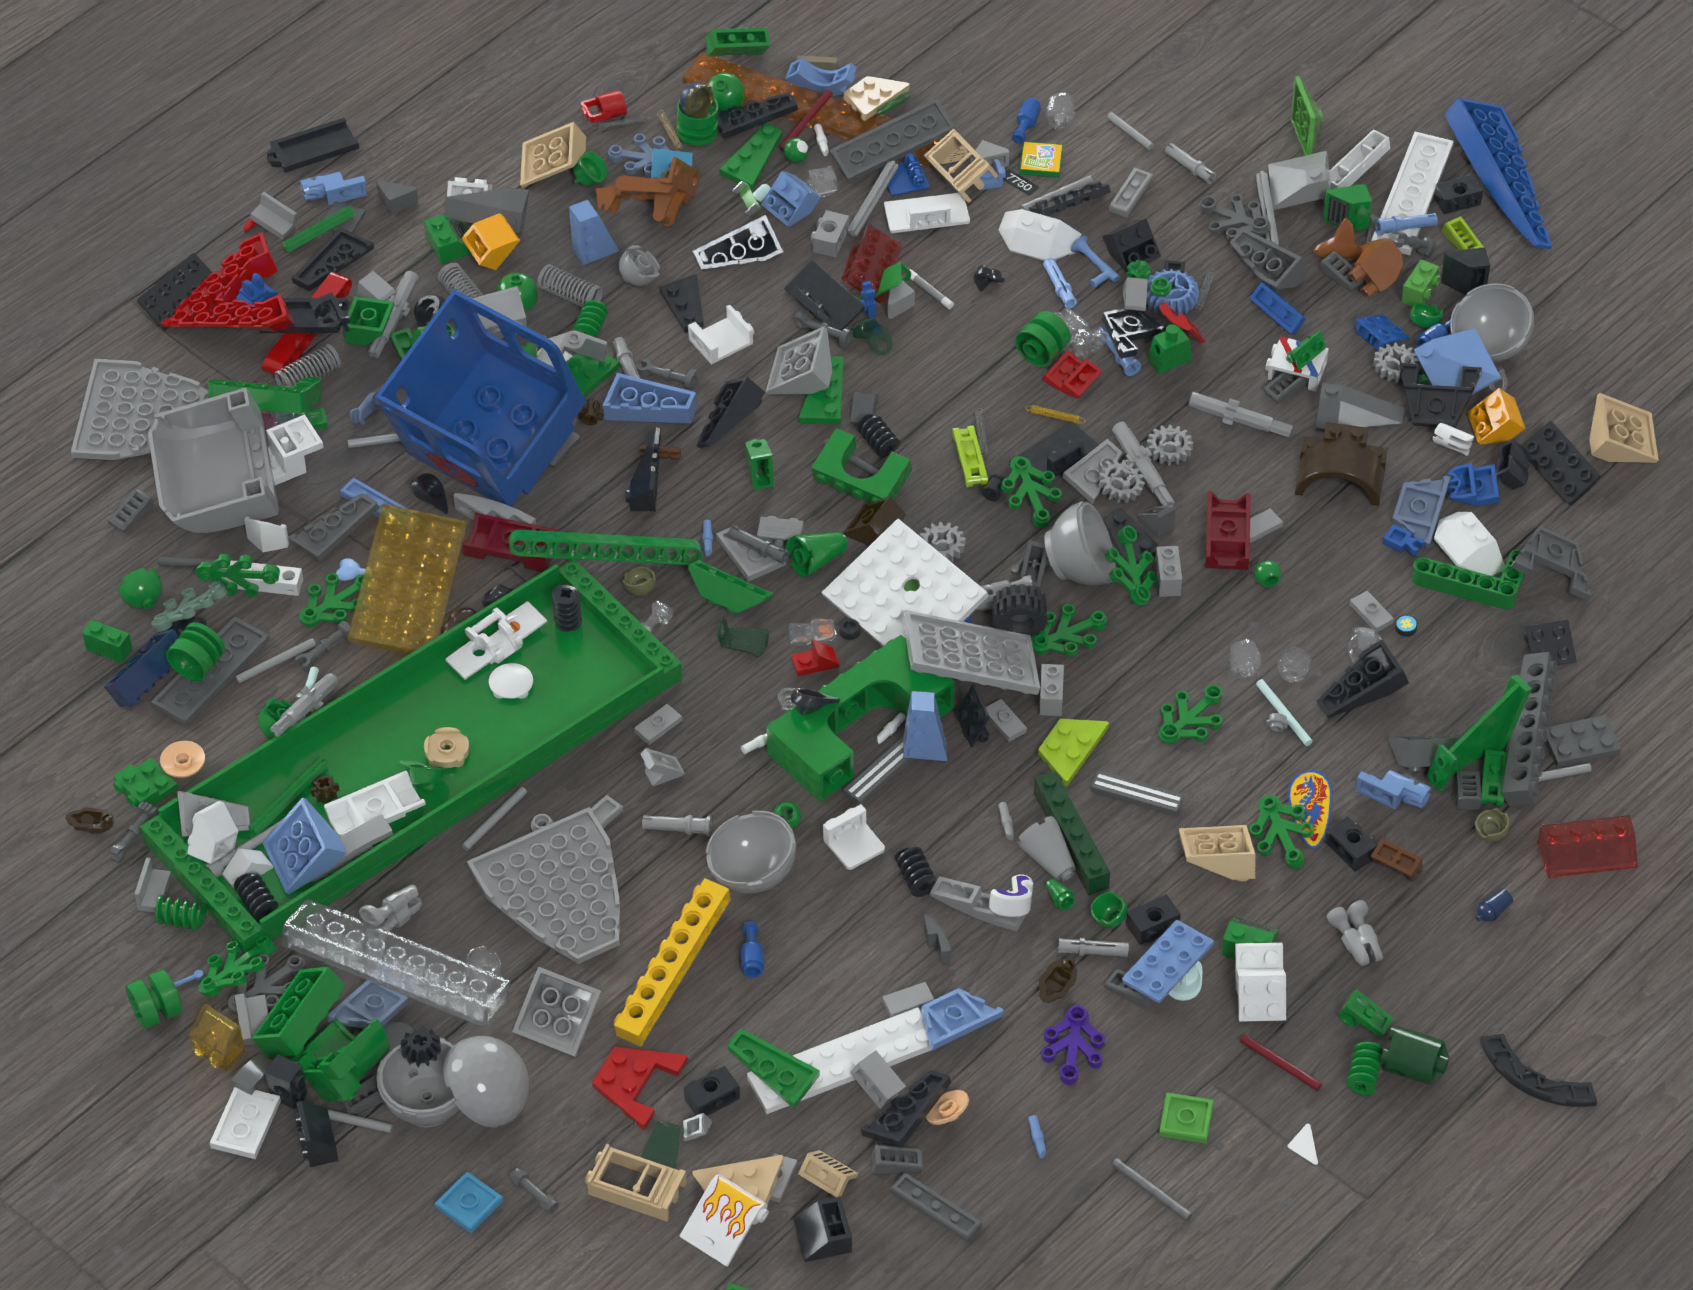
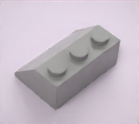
M517 286L472 298L527 327L526 315ZM478 314L485 329L490 334L499 339L504 338L496 323Z

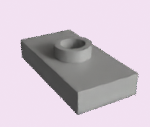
M1368 591L1350 599L1349 605L1375 632L1393 624L1394 618Z
M1002 699L985 707L990 716L988 720L1008 742L1027 733V727Z
M666 704L634 728V733L650 745L682 722V716Z
M783 1156L785 1163L783 1166L781 1165L777 1174V1183L771 1190L770 1200L781 1203L797 1166V1160Z

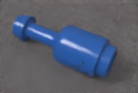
M1029 98L1023 102L1017 115V122L1020 126L1018 130L1013 132L1012 139L1014 142L1023 143L1027 137L1025 133L1027 128H1032L1036 124L1041 112V104L1038 100Z
M1451 315L1449 320L1443 325L1435 323L1422 332L1417 339L1418 347L1432 339L1447 336L1448 331L1451 329Z
M747 921L743 924L742 932L746 935V943L740 948L741 970L745 976L754 978L760 976L764 969L763 947L755 939V934L758 933L757 923Z

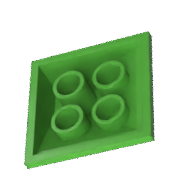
M1296 76L1291 122L1306 156L1314 152L1323 115L1322 111L1318 110L1314 99L1300 77Z

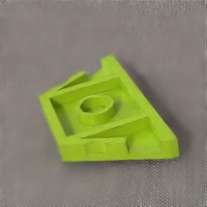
M1060 719L1039 747L1038 755L1044 762L1049 764V768L1052 771H1056L1062 778V783L1068 786L1108 730L1109 722Z

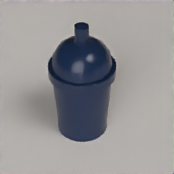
M1500 889L1486 900L1481 901L1477 910L1479 916L1476 917V920L1495 921L1513 903L1511 894L1505 889Z

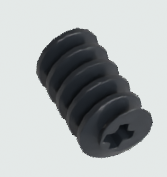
M866 414L859 420L857 424L858 432L879 457H887L899 447L900 440L896 438L895 434L891 432V429L887 427V424L882 421L880 416Z
M570 585L558 586L552 592L554 621L560 631H575L582 623L580 593L575 587Z
M920 847L900 850L895 855V860L901 869L907 886L911 890V894L915 897L927 895L936 883V877L926 861L923 850Z
M244 874L235 880L234 889L247 910H249L250 915L258 923H260V919L278 908V902L274 900L273 894L266 887V883L262 881L261 875Z

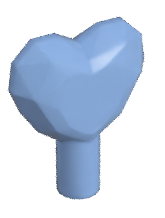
M349 558L341 560L339 564L340 569L336 572L339 580L342 581L355 579L359 575H366L371 579L373 574L372 570L360 568L356 561Z

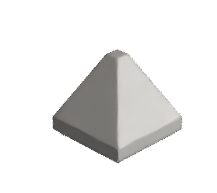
M704 1113L683 1120L684 1141L687 1142L706 1135L712 1120Z

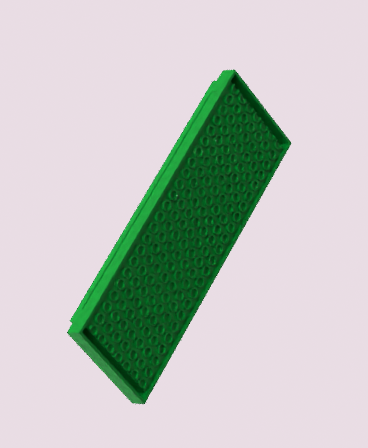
M575 559L560 568L555 564L285 730L279 737L272 738L186 791V793L249 806L251 824L319 757L327 761V768L314 781L321 776L333 777L334 783L339 784L340 791L337 792V799L403 771H407L409 774L408 767L399 764V761H415L430 765L424 751L426 738L435 734V730L439 728L452 727L460 730V733L464 736L466 735L469 741V754L461 767H451L443 770L440 783L436 785L433 791L420 790L412 784L420 799L425 800L426 805L405 813V817L388 823L393 831V836L373 844L371 850L353 859L352 862L335 873L313 883L310 881L290 894L285 892L274 867L262 874V881L266 883V887L273 894L274 900L278 902V908L260 919V923L250 915L249 910H247L237 891L231 887L222 874L216 878L204 865L207 862L187 854L189 836L182 837L178 797L158 809L159 815L140 826L143 843L171 871V874L201 907L203 903H206L207 913L232 941H238L241 951L245 954L255 946V941L259 936L267 935L272 940L279 937L683 679L682 663ZM561 585L573 586L580 593L582 623L577 630L572 632L560 631L554 621L552 592ZM528 601L547 620V623L522 639L523 644L520 649L500 663H488L466 680L445 661L448 656L471 641L464 629L467 627L471 628L490 615L494 608H498L507 616ZM496 620L479 632L478 635L485 633L490 637L499 630V621ZM479 649L473 654L475 656H482L485 654V651ZM504 664H520L528 668L532 673L533 685L528 691V696L523 699H499L493 695V691L489 686L491 673L497 667ZM445 745V748H443V750L451 749L449 745ZM313 782L263 831L285 818L301 798H306L332 828L324 805L327 803H317L316 797H312L311 788H313ZM249 830L238 831L234 850L254 838L255 835L250 833ZM263 843L252 849L261 851L271 862Z

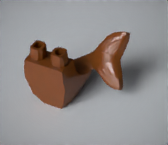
M1344 218L1340 223L1333 238L1317 245L1313 249V252L1323 259L1333 251L1343 258L1357 259L1354 264L1355 267L1348 275L1354 282H1358L1362 278L1365 279L1367 284L1360 289L1365 297H1370L1375 293L1385 290L1396 281L1404 269L1403 255L1391 239L1382 238L1359 246L1356 245L1354 228L1347 218Z

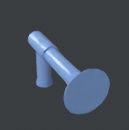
M1082 236L1077 239L1071 251L1073 253L1079 251L1085 254L1103 272L1090 280L1091 286L1096 288L1097 285L1108 278L1113 283L1117 282L1120 276L1088 247V237Z

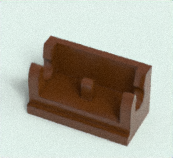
M1383 838L1371 855L1373 863L1378 864L1380 862L1408 876V879L1412 882L1415 881L1416 873L1420 874L1423 869L1422 857Z

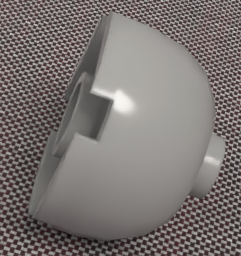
M632 245L620 258V273L626 283L639 287L646 286L659 276L658 270L660 266L649 251L644 253L639 250L640 246Z

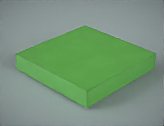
M1166 1093L1159 1136L1206 1144L1214 1100Z

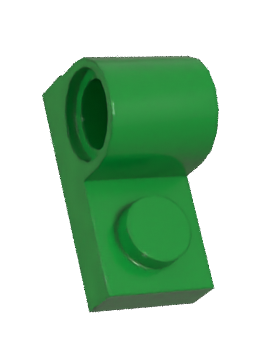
M1355 990L1348 997L1338 1014L1339 1019L1344 1024L1351 1027L1362 1024L1378 1038L1385 1034L1393 1020L1392 1016L1358 990Z

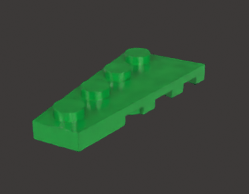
M831 356L832 375L830 384L825 390L807 395L799 416V423L841 424L843 357Z

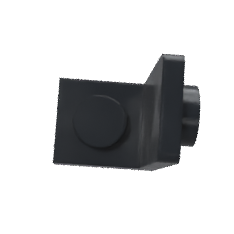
M333 292L309 301L316 321L337 314L345 332L350 331L347 325L350 323L349 316L346 311L342 312L344 310L340 298L336 300Z

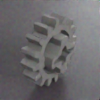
M1394 343L1392 347L1386 344V349L1380 347L1379 352H1375L1373 367H1375L1376 373H1380V378L1386 376L1387 381L1395 379V382L1398 383L1399 379L1403 380L1399 366L1400 363L1419 364V359H1417L1416 353H1412L1413 348L1405 349V344L1401 345V347L1397 343Z
M1162 425L1160 430L1153 429V434H1149L1147 440V447L1153 455L1152 460L1160 459L1159 464L1166 461L1168 466L1171 465V462L1179 465V460L1185 462L1187 456H1191V450L1193 449L1192 436L1187 435V430L1181 432L1180 426L1173 429L1172 425H1169L1165 429Z
M1114 460L1113 464L1107 462L1106 466L1101 468L1097 479L1100 481L1098 487L1104 488L1102 494L1108 493L1109 500L1114 497L1117 503L1121 499L1128 503L1129 498L1134 501L1137 496H1140L1145 484L1142 481L1144 475H1138L1140 469H1133V463L1126 465L1125 460L1121 464Z
M939 522V526H935L932 523L931 529L925 527L924 533H920L922 539L927 543L930 542V545L951 563L954 557L959 559L960 553L965 551L966 539L963 537V531L958 532V526L951 528V523H948L946 526H943L942 522Z

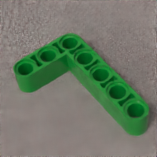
M305 377L292 387L220 379L208 381V398L247 388L260 410L304 413L322 400V379L319 377Z
M1517 549L1510 553L1501 578L1428 558H1418L1413 565L1412 582L1420 587L1496 608L1511 609L1516 603L1526 575L1511 568L1512 563L1522 550Z

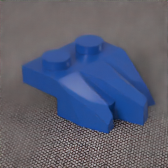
M1472 463L1456 466L1447 472L1453 478L1450 480L1447 493H1451L1450 500L1476 506L1500 502L1495 464L1473 468Z

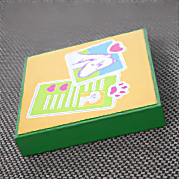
M1023 141L1020 175L1060 178L1063 144Z

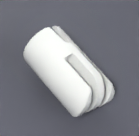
M1440 423L1435 429L1434 433L1437 436H1433V442L1468 456L1474 436Z

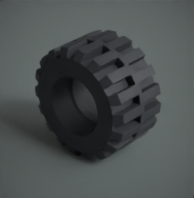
M1014 584L1011 587L1002 588L993 597V627L1031 635V637L1040 634L1041 631H1044L1048 622L1047 598L1045 594L1041 593L1040 589H1034V586H1025V584Z

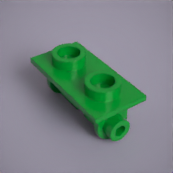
M1319 330L1316 334H1310L1307 339L1299 344L1300 347H1296L1287 353L1286 360L1289 363H1296L1297 369L1301 370L1326 349L1322 331Z

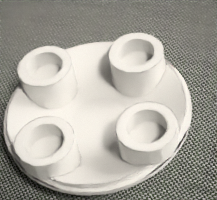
M508 663L497 667L489 677V686L493 691V695L499 699H523L528 696V691L533 685V676L530 670L516 663Z

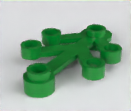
M1014 457L1010 462L1012 472L1008 478L1002 481L1001 489L1006 493L1012 492L1018 477L1021 478L1023 483L1016 494L1009 498L1008 506L1013 510L1019 509L1022 499L1027 493L1034 509L1032 523L1038 528H1045L1049 524L1050 514L1046 509H1043L1037 493L1047 497L1051 502H1058L1062 492L1059 488L1049 489L1031 480L1029 475L1040 479L1045 485H1051L1055 475L1051 471L1042 472L1032 467L1031 462L1025 457Z
M1125 526L1119 530L1117 539L1124 545L1127 561L1119 554L1116 548L1107 550L1105 558L1111 563L1115 561L1131 577V581L1118 567L1109 572V577L1113 582L1119 581L1130 592V598L1136 605L1144 606L1150 599L1149 589L1158 581V577L1155 572L1149 571L1143 575L1144 582L1141 584L1140 576L1145 568L1153 562V556L1150 552L1145 551L1139 555V562L1136 564L1132 542L1137 539V533L1133 527Z
M220 554L218 559L212 563L201 562L197 566L195 574L203 581H220L227 590V596L236 595L238 588L236 584L245 589L247 596L256 597L259 591L258 585L250 583L244 578L263 579L267 584H274L279 580L280 569L275 565H266L263 571L241 570L251 568L253 559L250 556L242 555L237 562L230 566L231 557L227 554ZM222 577H226V578L230 579V580L233 581V582H228L227 580H225V579L222 578Z
M336 573L327 574V589L324 603L317 606V600L322 594L321 586L319 584H311L308 587V606L299 613L301 623L306 627H314L319 621L336 622L339 624L342 621H347L346 611L363 612L365 610L363 599L356 598L352 602L342 601L355 593L362 595L370 593L372 590L371 579L366 575H359L353 585L335 595L336 586L339 585V577ZM328 610H336V611L334 612V614H333V613H324V612H326V611H328Z
M1065 604L1062 607V618L1057 632L1049 635L1051 626H1054L1056 623V615L1053 612H1047V619L1051 618L1052 620H1047L1044 631L1031 638L1034 653L1043 655L1051 650L1073 657L1077 654V644L1083 645L1088 649L1094 648L1097 642L1095 635L1086 634L1083 637L1075 634L1089 628L1095 631L1105 629L1107 625L1106 615L1101 611H1095L1090 615L1089 619L1068 627L1071 618L1075 615V607L1072 604ZM1062 640L1066 641L1067 643L1065 645H1062L1055 642Z
M1218 685L1207 686L1204 698L1189 711L1187 708L1188 693L1186 691H1178L1175 694V703L1178 705L1179 720L1174 724L1172 719L1174 715L1173 705L1169 703L1163 704L1160 714L1164 718V725L1159 729V739L1166 744H1174L1180 738H1194L1197 742H1205L1208 737L1207 729L1203 727H1198L1196 730L1183 728L1209 725L1214 730L1221 728L1222 717L1220 715L1214 714L1197 717L1209 705H1216L1221 701V687Z
M1274 795L1264 796L1258 804L1259 811L1261 812L1257 822L1249 827L1251 836L1256 839L1263 836V828L1269 817L1273 823L1265 839L1258 843V851L1262 856L1269 855L1272 852V845L1277 835H1279L1287 852L1285 855L1287 866L1291 869H1299L1303 866L1305 860L1302 852L1295 849L1287 831L1301 834L1304 838H1309L1314 834L1313 826L1309 822L1298 824L1281 819L1279 813L1292 816L1295 820H1302L1306 815L1304 807L1301 805L1291 807L1281 804L1279 798ZM1306 828L1310 829L1307 832H1303V830ZM1268 846L1266 850H1261L1262 847Z
M267 935L259 936L255 941V946L239 959H237V956L241 951V946L238 941L233 940L227 943L225 948L228 956L224 970L218 974L219 968L223 965L220 955L214 954L210 956L207 960L210 966L209 973L199 984V992L205 997L210 998L216 996L223 987L243 985L247 981L244 973L259 972L265 968L263 959L255 956L257 954L269 955L275 950L276 946L272 938Z

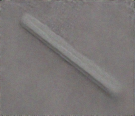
M892 160L886 164L847 229V233L851 237L858 236L897 171L898 164Z
M1260 171V173L1256 174L1261 212L1262 216L1266 217L1271 225L1270 231L1265 234L1266 240L1279 245L1268 175L1264 171Z

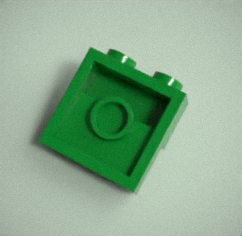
M151 757L137 767L130 764L113 776L115 790L120 795L123 794L133 808H138L142 801L154 806L178 790V784Z

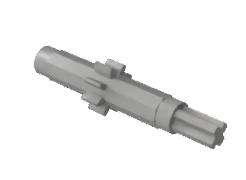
M406 271L394 295L385 300L392 301L395 305L383 335L375 339L368 350L370 357L379 358L390 338V333L394 332L399 319L407 316L410 310L408 308V301L419 279L416 273Z
M1196 392L1192 393L1188 406L1223 417L1222 423L1232 426L1233 421L1259 430L1290 437L1292 425L1239 407V401L1229 399L1227 403Z
M1119 422L1114 425L1112 431L1127 454L1126 457L1128 459L1125 460L1127 465L1133 463L1132 468L1140 469L1139 474L1144 475L1143 481L1152 494H1155L1162 506L1174 505L1175 502L1165 488L1166 485L1151 462L1150 457L1152 453L1149 448H1144L1143 445L1139 444L1125 422Z
M329 673L311 689L305 686L295 696L298 700L270 728L271 732H274L275 736L279 737L285 730L300 721L309 711L311 714L318 711L324 705L321 700L338 686L337 677Z

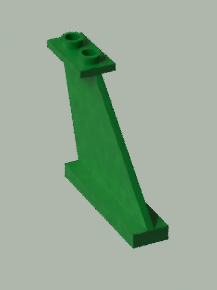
M1511 676L1502 698L1449 750L1443 744L1439 746L1426 779L1438 791L1443 792L1449 778L1456 774L1457 770L1461 771L1484 756L1486 749L1505 751L1532 688L1520 676Z

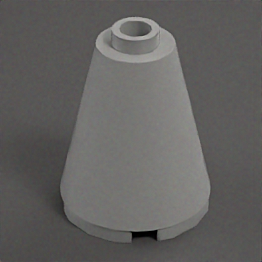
M1053 816L1044 818L1045 823L1039 825L1036 822L1027 828L1019 836L1020 841H1017V844L1056 880L1066 881L1074 875L1073 871L1076 867L1057 820Z

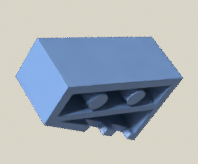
M588 200L569 207L572 250L583 265L619 252L605 225Z
M911 692L903 735V758L948 761L947 740L943 732V725L939 717L934 693Z

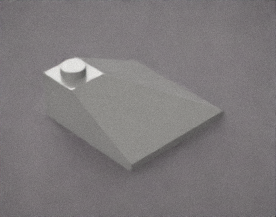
M1327 151L1268 164L1273 210L1325 198L1326 190L1332 189Z
M825 326L778 347L766 388L768 395L813 394L820 390H825L829 386L832 364L828 331Z
M538 967L512 1032L576 1057L602 991Z

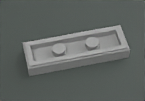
M1134 168L1109 205V211L1127 218L1152 181L1153 174Z

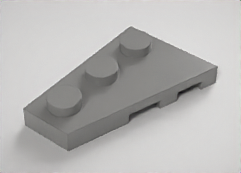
M1106 439L1066 470L1062 478L1093 504L1102 488L1098 487L1100 481L1097 480L1101 468L1105 467L1107 462L1113 464L1114 460L1119 461L1122 451Z
M730 528L716 533L717 541L748 582L786 565V562L781 564L772 558H765L761 556V553L729 539L727 535Z

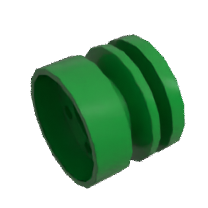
M713 97L708 110L695 118L687 116L682 111L680 99L678 100L676 133L682 142L700 146L711 143L716 139L718 134L717 119L719 106Z
M189 623L180 634L179 639H176L166 652V659L170 666L182 677L196 682L203 681L213 668V665L224 654L225 644L219 635L209 627L201 623Z

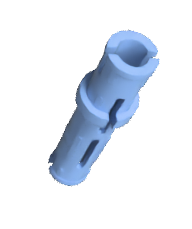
M1046 259L1043 262V266L1056 288L1057 296L1061 297L1066 308H1073L1076 306L1077 300L1071 292L1070 284L1065 281L1055 259Z

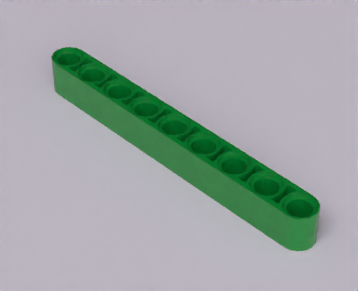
M515 530L509 536L510 551L516 556L689 565L702 560L701 546L694 539ZM518 540L524 542L522 545L519 546L514 544ZM541 541L546 543L542 547L536 545V543ZM560 543L568 544L564 548H560L557 546ZM582 544L589 545V547L586 549L579 548V546ZM604 545L611 546L608 550L601 549ZM626 546L632 547L630 551L622 550ZM648 547H651V548L654 549V550L651 551V552H645V551H644V550H645L646 548H648ZM667 549H675V551L670 554L665 552ZM689 550L697 551L693 555L687 554Z

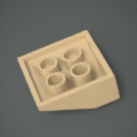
M574 122L523 142L520 180L522 188L575 166L579 158L586 151V136Z
M1599 393L1597 395L1589 438L1591 455L1608 462H1658L1652 413Z
M1247 825L1179 828V835L1187 862L1232 880L1247 881L1255 879V851Z

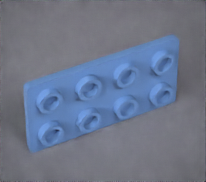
M1176 920L1125 974L1122 982L1160 1003L1213 946L1214 942L1211 938Z

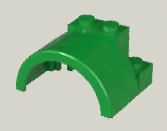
M373 1018L371 1020L372 1023L357 1037L353 1036L338 1019H334L304 1047L300 1054L291 1059L302 1065L305 1080H308L323 1101L348 1102L353 1099L357 1094L356 1091L361 1087L359 1081L388 1054L390 1049L389 1039L377 1018Z

